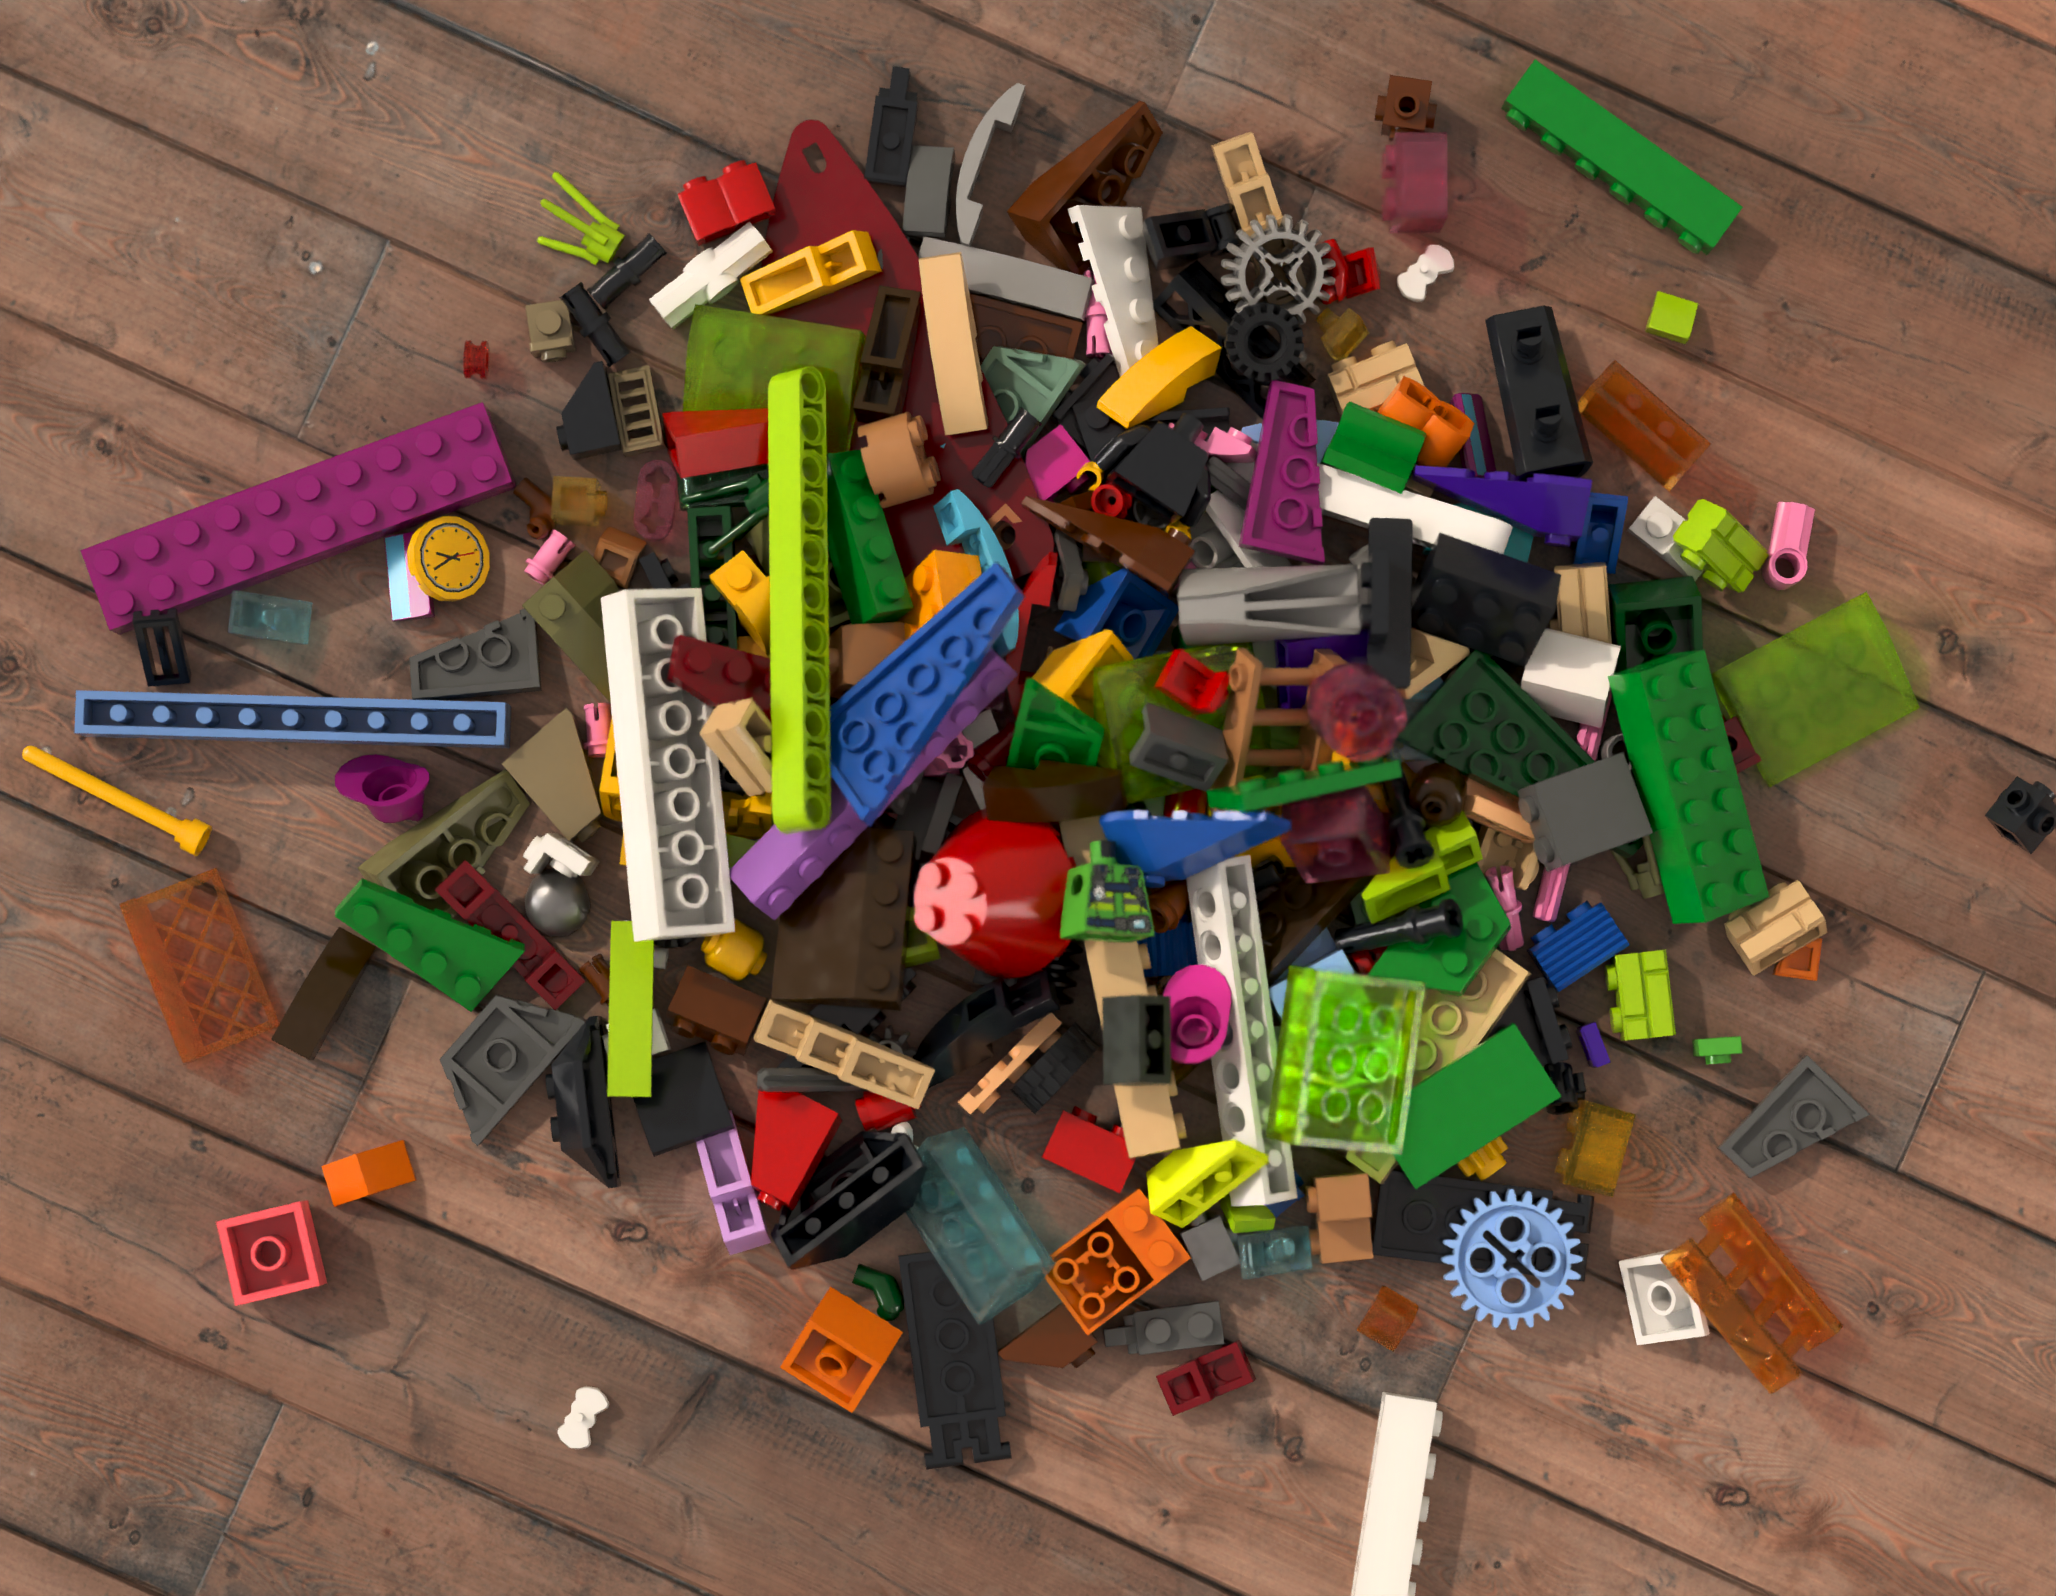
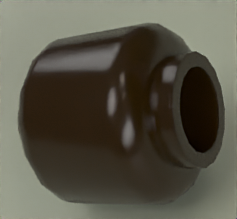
M1446 763L1425 765L1416 773L1412 781L1408 797L1409 804L1413 809L1423 814L1425 822L1429 826L1441 827L1451 824L1460 816L1467 797V783L1463 774Z

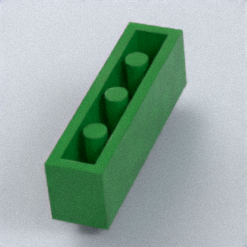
M861 450L827 454L828 552L851 624L896 622L912 610L914 606L883 509L879 504V497L874 494Z

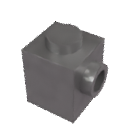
M1208 1211L1203 1212L1186 1226V1230L1179 1232L1202 1281L1241 1264L1234 1248L1241 1241L1237 1233L1232 1232L1228 1222L1223 1223L1219 1215L1210 1218Z

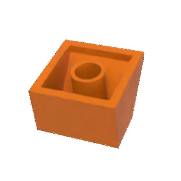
M830 1286L780 1368L853 1413L903 1332Z

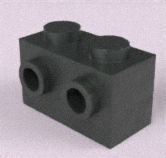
M1128 995L1102 997L1103 1085L1141 1086L1171 1084L1170 996Z

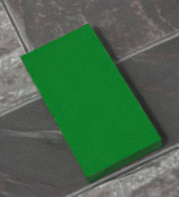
M1513 1022L1369 1114L1368 1117L1416 1190L1562 1096Z

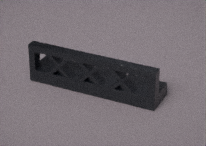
M1196 260L1178 273L1153 302L1154 310L1176 333L1190 326L1201 332L1200 325L1210 326L1217 333L1218 345L1222 349L1216 373L1263 420L1266 402L1260 397L1259 385L1269 386L1271 380L1263 382L1248 378L1245 375H1238L1231 368L1230 361L1226 355L1227 350L1224 347V340H1226L1227 334L1225 331L1227 325L1229 326L1233 320L1231 318L1237 313L1235 307L1239 301L1229 302L1225 296L1228 290ZM1175 292L1187 302L1189 316L1178 315L1167 303ZM1262 325L1254 328L1248 337V348L1258 358H1269L1280 347V343ZM1300 363L1295 364L1288 375H1282L1278 379V381L1304 387H1310L1316 380Z

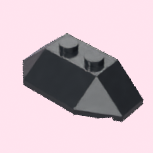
M592 1016L586 1020L552 1063V1074H546L547 1096L549 1100L555 1099L557 1116L550 1118L553 1142H560L561 1151L605 1186L615 1188L621 1186L612 1102L611 1097L607 1096L608 1067L606 1049L602 1039V1035H604L602 1016Z
M861 1131L819 1163L794 1210L792 1211L783 1206L779 1222L774 1225L770 1234L788 1268L794 1270L847 1257L914 1206L927 1167L909 1135L906 1133L893 1134Z

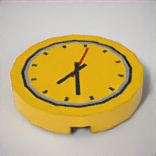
M441 516L426 522L412 535L407 549L408 568L411 575H415L416 580L420 584L418 587L426 595L438 601H457L475 594L485 583L490 569L489 549L483 535L472 523L456 516Z

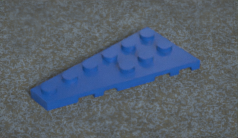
M998 562L991 565L830 707L831 776L860 819L870 827L1025 598L1016 583Z

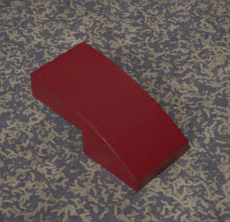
M1240 1340L1215 1349L1156 1376L1172 1416L1209 1402L1217 1396L1256 1380Z

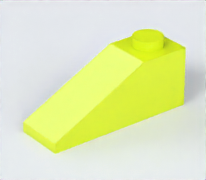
M1237 1140L1174 1150L1146 1172L1150 1213L1184 1228L1269 1162L1268 1155Z

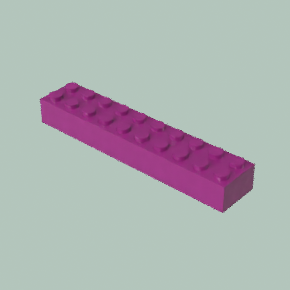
M481 402L80 551L110 631L121 635L134 630L132 622L134 611H142L143 616H150L151 610H160V615L167 614L168 609L177 608V613L513 490L517 485L490 411Z

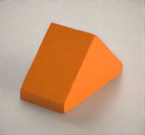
M404 1140L360 1152L321 1166L334 1207L416 1181Z

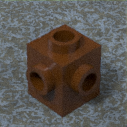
M1390 75L1387 96L1378 95L1375 121L1383 122L1381 135L1389 136L1390 141L1398 144H1413L1414 140L1423 141L1425 128H1434L1437 104L1429 103L1432 81Z

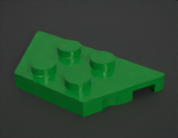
M1027 678L1005 766L1035 770L1041 760L1096 767L1103 740L1104 726L1036 680Z
M1477 862L1447 875L1451 889L1418 905L1424 909L1438 906L1445 899L1451 898L1455 900L1463 917V930L1460 936L1453 938L1446 935L1430 938L1428 943L1421 945L1414 944L1411 941L1389 945L1368 973V981L1378 985L1389 983L1407 986V989L1421 991L1432 989L1438 990L1442 994L1463 995L1512 928L1508 917Z

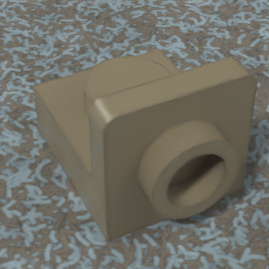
M557 300L525 305L531 341L529 343L530 352L534 358L541 357L542 362H557L567 359L566 353L576 351L571 314L563 301Z

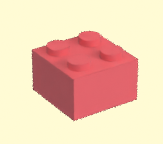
M308 1200L216 1222L235 1306L327 1284Z

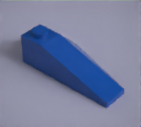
M1148 810L1109 812L1099 817V823L1107 840L1116 842L1118 865L1138 866L1143 871L1145 887L1163 888L1165 881L1184 880L1290 831L1292 822L1268 812L1215 811L1212 817L1189 813L1188 811H1173V818L1151 816V812Z

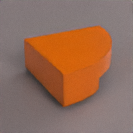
M1817 938L1775 964L1772 975L1817 981L1823 939Z

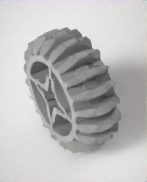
M1272 214L1266 216L1267 228L1262 229L1261 224L1256 219L1251 220L1250 227L1254 232L1251 236H1248L1246 232L1239 229L1236 235L1243 241L1240 248L1233 243H1228L1226 246L1229 252L1236 255L1235 259H1222L1221 261L1223 268L1233 270L1232 274L1221 277V283L1226 286H1236L1225 294L1229 302L1241 299L1236 305L1235 311L1239 313L1243 310V307L1255 305L1264 295L1268 297L1277 290H1286L1295 299L1278 306L1294 315L1299 324L1303 325L1306 323V317L1302 312L1306 308L1317 315L1320 309L1313 303L1316 297L1323 301H1328L1330 295L1321 289L1322 284H1335L1333 276L1323 274L1325 270L1336 267V262L1329 258L1321 259L1331 250V246L1328 243L1316 245L1322 233L1318 229H1314L1305 236L1309 223L1303 219L1298 221L1294 229H1292L1293 219L1288 214H1284L1280 227L1277 226V220ZM1281 238L1298 242L1292 249L1288 247L1284 252L1276 255L1270 254L1261 246L1270 240ZM1307 253L1310 259L1311 272L1309 281L1305 289H1303L1297 281L1296 273L1299 266L1303 263L1301 258ZM1251 255H1253L1260 264V274L1253 282L1255 286L1249 291L1246 285L1245 273L1247 263ZM1265 258L1269 259L1273 264L1277 263L1281 267L1283 262L1286 263L1283 271L1286 274L1285 277L1291 282V286L1283 280L1279 281L1276 277L1273 282L1270 281L1274 274L1270 270L1271 267L1265 262ZM1264 325L1266 329H1273L1272 326Z

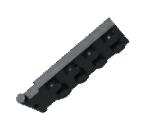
M1393 1170L1384 1184H1379L1372 1241L1373 1255L1447 1264L1441 1261V1257L1453 1254V1249L1442 1242L1443 1239H1456L1457 1233L1449 1227V1224L1463 1225L1465 1223L1460 1210L1465 1209L1472 1214L1476 1212L1474 1198H1479L1485 1205L1490 1204V1191H1495L1500 1200L1505 1201L1507 1189L1514 1190L1517 1201L1521 1200L1525 1191L1532 1192V1205H1535L1542 1197L1547 1198L1548 1205L1545 1211L1549 1213L1553 1209L1560 1208L1562 1213L1557 1222L1559 1224L1572 1222L1574 1226L1565 1235L1567 1238H1574V1232H1591L1595 1196L1578 1194L1577 1202L1552 1199L1553 1191L1441 1176H1436L1415 1190L1404 1172ZM1515 1216L1504 1219L1500 1226L1501 1235L1508 1241L1518 1238L1522 1232L1520 1220ZM1489 1231L1483 1233V1237L1505 1257L1506 1261L1502 1265L1504 1269L1511 1266L1521 1274L1533 1275L1518 1261L1517 1257L1521 1253L1519 1249L1515 1252L1509 1251ZM1579 1243L1575 1247L1570 1248L1571 1254L1583 1257V1261L1571 1264L1570 1270L1581 1275L1580 1279H1575V1281L1585 1282L1589 1244ZM1539 1247L1533 1252L1531 1257L1532 1265L1538 1271L1549 1268L1553 1261L1552 1252L1547 1247ZM1477 1248L1472 1252L1470 1256L1472 1268L1487 1269L1491 1265L1492 1255L1487 1248Z
M984 1244L899 1255L920 1427L929 1426L932 1452H924L926 1470L964 1465L962 1448L972 1447L974 1463L1011 1459L1010 1442H1001L998 1417L1006 1416Z

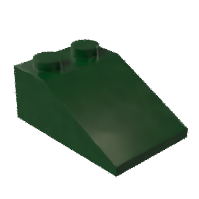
M1693 576L1608 585L1612 644L1621 646L1615 673L1671 653L1703 649L1702 599Z

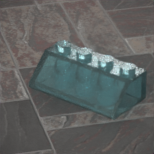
M962 1127L927 1137L917 1150L927 1167V1171L914 1206L906 1211V1214L979 1325L987 1322L1034 1290L1052 1269L1055 1262L966 1128Z

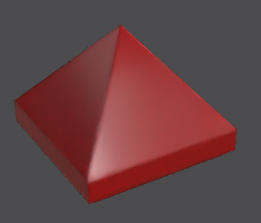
M1373 247L1344 256L1349 267L1347 299L1380 289V269Z

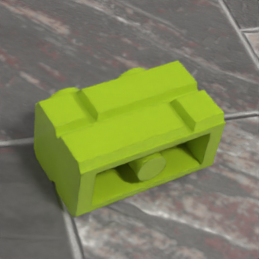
M1705 499L1697 500L1687 515L1689 519L1683 521L1672 536L1674 538L1673 541L1684 550L1680 555L1681 559L1699 571L1703 569L1705 572L1701 578L1713 588L1721 592L1725 587L1738 593L1744 592L1754 578L1753 572L1758 571L1769 556L1768 551L1726 509Z
M1666 950L1621 954L1611 957V965H1605V981L1608 991L1615 990L1617 1007L1610 1008L1612 1032L1620 1033L1621 1041L1676 1035Z

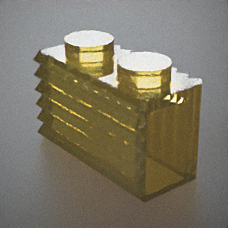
M1582 1100L1580 1108L1573 1109L1568 1118L1566 1131L1573 1134L1569 1148H1561L1557 1158L1555 1172L1561 1174L1559 1183L1613 1197L1636 1114Z

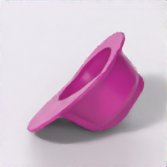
M1203 964L1189 965L1173 975L1166 985L1163 996H1170L1171 1059L1184 1064H1196L1212 1058L1223 1045L1231 1009V989L1226 978L1215 968Z

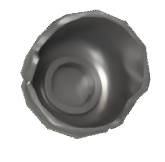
M548 869L532 879L525 895V909L530 922L537 930L550 937L568 936L582 927L589 913L590 901L584 882L579 876L577 878L573 876L569 878L556 869Z

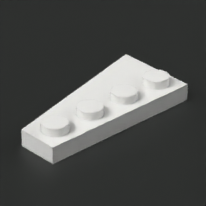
M1077 205L1067 210L1071 222H1078L1084 242L1078 245L1083 261L1090 260L1097 283L1091 287L1096 302L1099 301L1105 308L1108 320L1104 323V328L1113 357L1115 358L1119 376L1121 377L1136 362L1159 345L1146 242L1142 232L1141 207Z

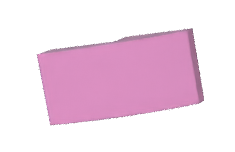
M1170 422L1168 426L1173 428L1175 424ZM1215 427L1207 442L1205 439L1208 434L1201 431L1194 442L1195 445L1208 453V458L1216 456L1226 463L1255 462L1257 451L1250 446L1253 439L1233 427H1230L1227 433Z

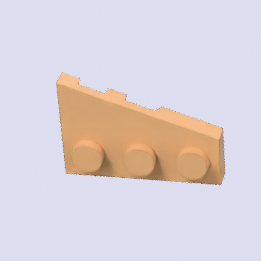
M1052 1012L1046 1015L958 1103L969 1114L976 1109L984 1114L1001 1097L996 1089L1007 1078L1014 1084L1031 1067L1026 1059L1037 1048L1045 1053L1062 1036L1056 1030L1062 1022Z

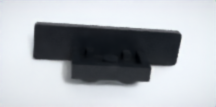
M1371 518L1369 521L1368 562H1362L1361 588H1368L1367 604H1361L1360 630H1367L1366 685L1369 688L1407 689L1410 686L1413 525L1411 519Z

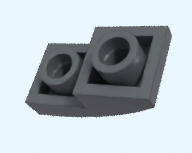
M912 145L904 204V235L946 237L952 203L950 188L956 159L954 148Z

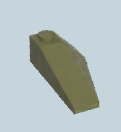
M585 549L531 596L522 607L611 703L601 597L617 593L619 590L615 581Z
M504 769L390 841L357 868L365 880L413 899V903L434 911L437 908L447 912L453 918L457 912L435 891V888L465 859L483 875L485 869H483L484 865L497 846L503 845L530 803L511 774Z

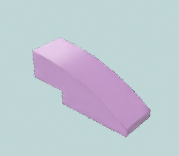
M730 1110L735 1128L697 1141L696 1145L724 1244L729 1254L733 1255L769 1244L771 1240L760 1201L757 1200V1191L751 1185V1170L732 1110Z

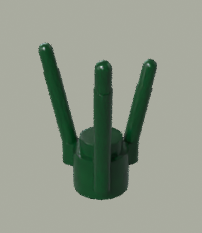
M756 473L746 480L681 497L680 502L682 504H689L749 489V494L744 497V502L751 515L707 549L710 555L715 554L734 539L741 540L751 529L769 515V477L763 480L761 475Z

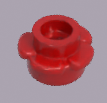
M1108 480L1105 484L1101 483L1093 491L1091 497V505L1095 513L1124 519L1127 516V509L1131 508L1133 502L1131 495ZM1111 496L1116 499L1115 504L1110 503L1109 499Z

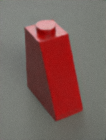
M768 408L662 413L667 452L680 478L769 463Z
M758 1089L751 1185L755 1191L760 1193L757 1197L758 1201L776 1211H780L782 1205L792 1211L794 1210L842 1123V1119L837 1112L799 1092H766Z

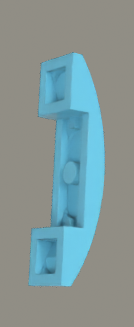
M959 489L952 490L933 506L947 546L962 543L965 554L979 556L982 573L995 562H998L1013 579L1008 561L995 533L981 512ZM1018 608L992 646L1002 658L1016 648L1019 627Z

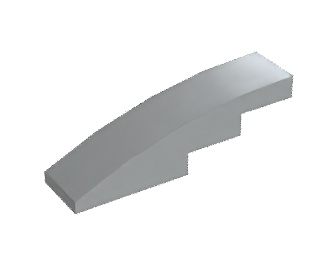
M923 237L918 256L919 259L962 252L969 293L1052 315L1084 321L1092 293L1091 286L1095 282L1093 278L996 252Z

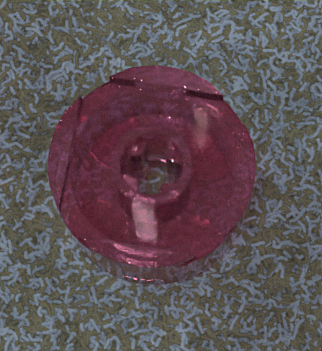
M1360 663L1341 664L1329 669L1322 676L1315 678L1310 685V695L1307 704L1309 722L1316 734L1338 754L1354 761L1376 759L1386 754L1394 746L1393 742L1399 732H1403L1406 724L1404 700L1396 688L1371 666Z

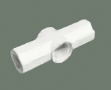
M749 221L715 249L710 247L693 258L684 267L683 274L667 284L649 300L673 330L705 304H713L728 294L738 284V279L754 268L760 261L767 258L772 253V249Z

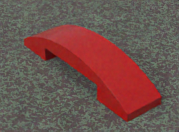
M1049 552L1040 561L1022 589L1025 598L1018 607L1019 627L1016 648L1006 655V662L1018 674L1007 685L1009 700L1016 720L1026 679L1032 678L1035 674L1020 671L1032 604L1049 606L1058 558V553Z

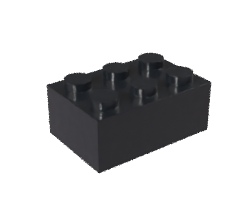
M1439 532L1412 587L1411 627L1525 667L1555 612L1561 574Z

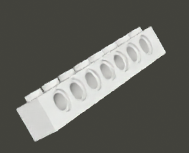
M1250 855L1231 857L1186 878L1198 965L1203 964L1215 968L1226 978L1231 989V1009L1226 1038L1221 1049L1211 1058L1222 1142L1237 1140L1268 1155L1269 1161L1229 1192L1231 1206L1266 1205L1296 1199L1297 1190Z

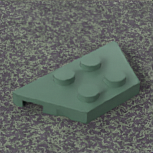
M993 346L981 364V369L1007 424L1013 420L1021 407L1042 423L1021 449L1020 454L1023 459L1027 449L1031 447L1086 364L1077 359L1005 346Z

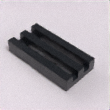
M177 608L168 609L167 614L160 615V610H151L150 616H143L142 611H134L132 622L147 686L190 683L191 670ZM165 626H168L179 674H174L163 628ZM153 627L164 675H157L146 628Z

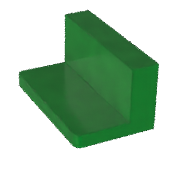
M1348 402L1322 462L1402 494L1420 454L1426 433L1353 402Z

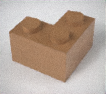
M1353 1172L1311 1176L1312 1186H1304L1306 1210L1309 1213H1315L1316 1229L1308 1230L1311 1255L1319 1254V1262L1322 1264L1373 1259L1369 1217H1372L1368 1173Z

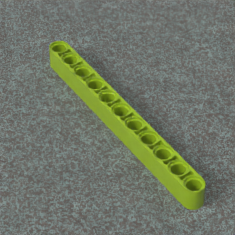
M813 366L776 374L771 378L768 385L772 816L775 826L784 834L824 828L831 816L826 386L822 374Z

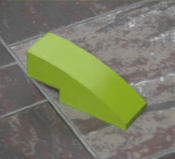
M1463 810L1460 816L1451 824L1441 827L1433 826L1424 832L1426 840H1429L1434 848V856L1428 863L1416 868H1405L1397 863L1394 855L1375 875L1362 893L1365 908L1372 924L1450 890L1447 875L1483 859L1477 834Z

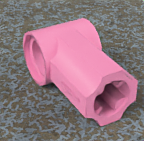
M1795 502L1777 503L1768 550L1769 556L1762 567V576L1771 588L1776 590L1789 589L1805 576L1807 571L1806 556L1814 518V508ZM1777 559H1786L1793 565L1794 575L1792 578H1784L1777 573L1775 568Z
M961 732L945 748L943 753L937 756L925 768L923 777H945L947 772L960 775L959 769L963 768L965 762L973 757V741L965 738Z

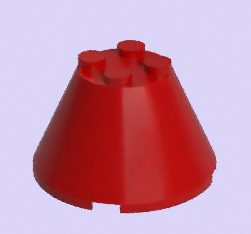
M986 809L979 810L966 817L952 830L931 861L920 870L914 896L916 909L914 914L915 924L919 930L927 932L940 944L985 974L1001 978H1019L1036 974L1042 971V968L1048 965L1055 957H1060L1071 942V939H1061V922L1068 871L1077 867L1073 857H1068L1057 838L1060 834L1048 822L1015 823L988 820Z

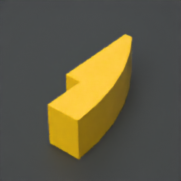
M852 230L820 246L805 247L739 279L752 317L759 318L835 292L882 272L869 233Z
M1190 326L1173 335L1136 362L1098 400L1097 408L1129 429L1183 403L1187 388L1215 375L1222 347Z

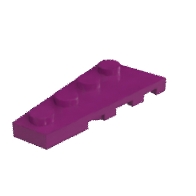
M1278 380L1271 381L1269 385L1238 547L1322 566L1325 563V556L1321 537L1323 523L1322 508L1320 509L1318 485L1320 484L1319 466H1317L1316 444L1318 439L1315 389Z

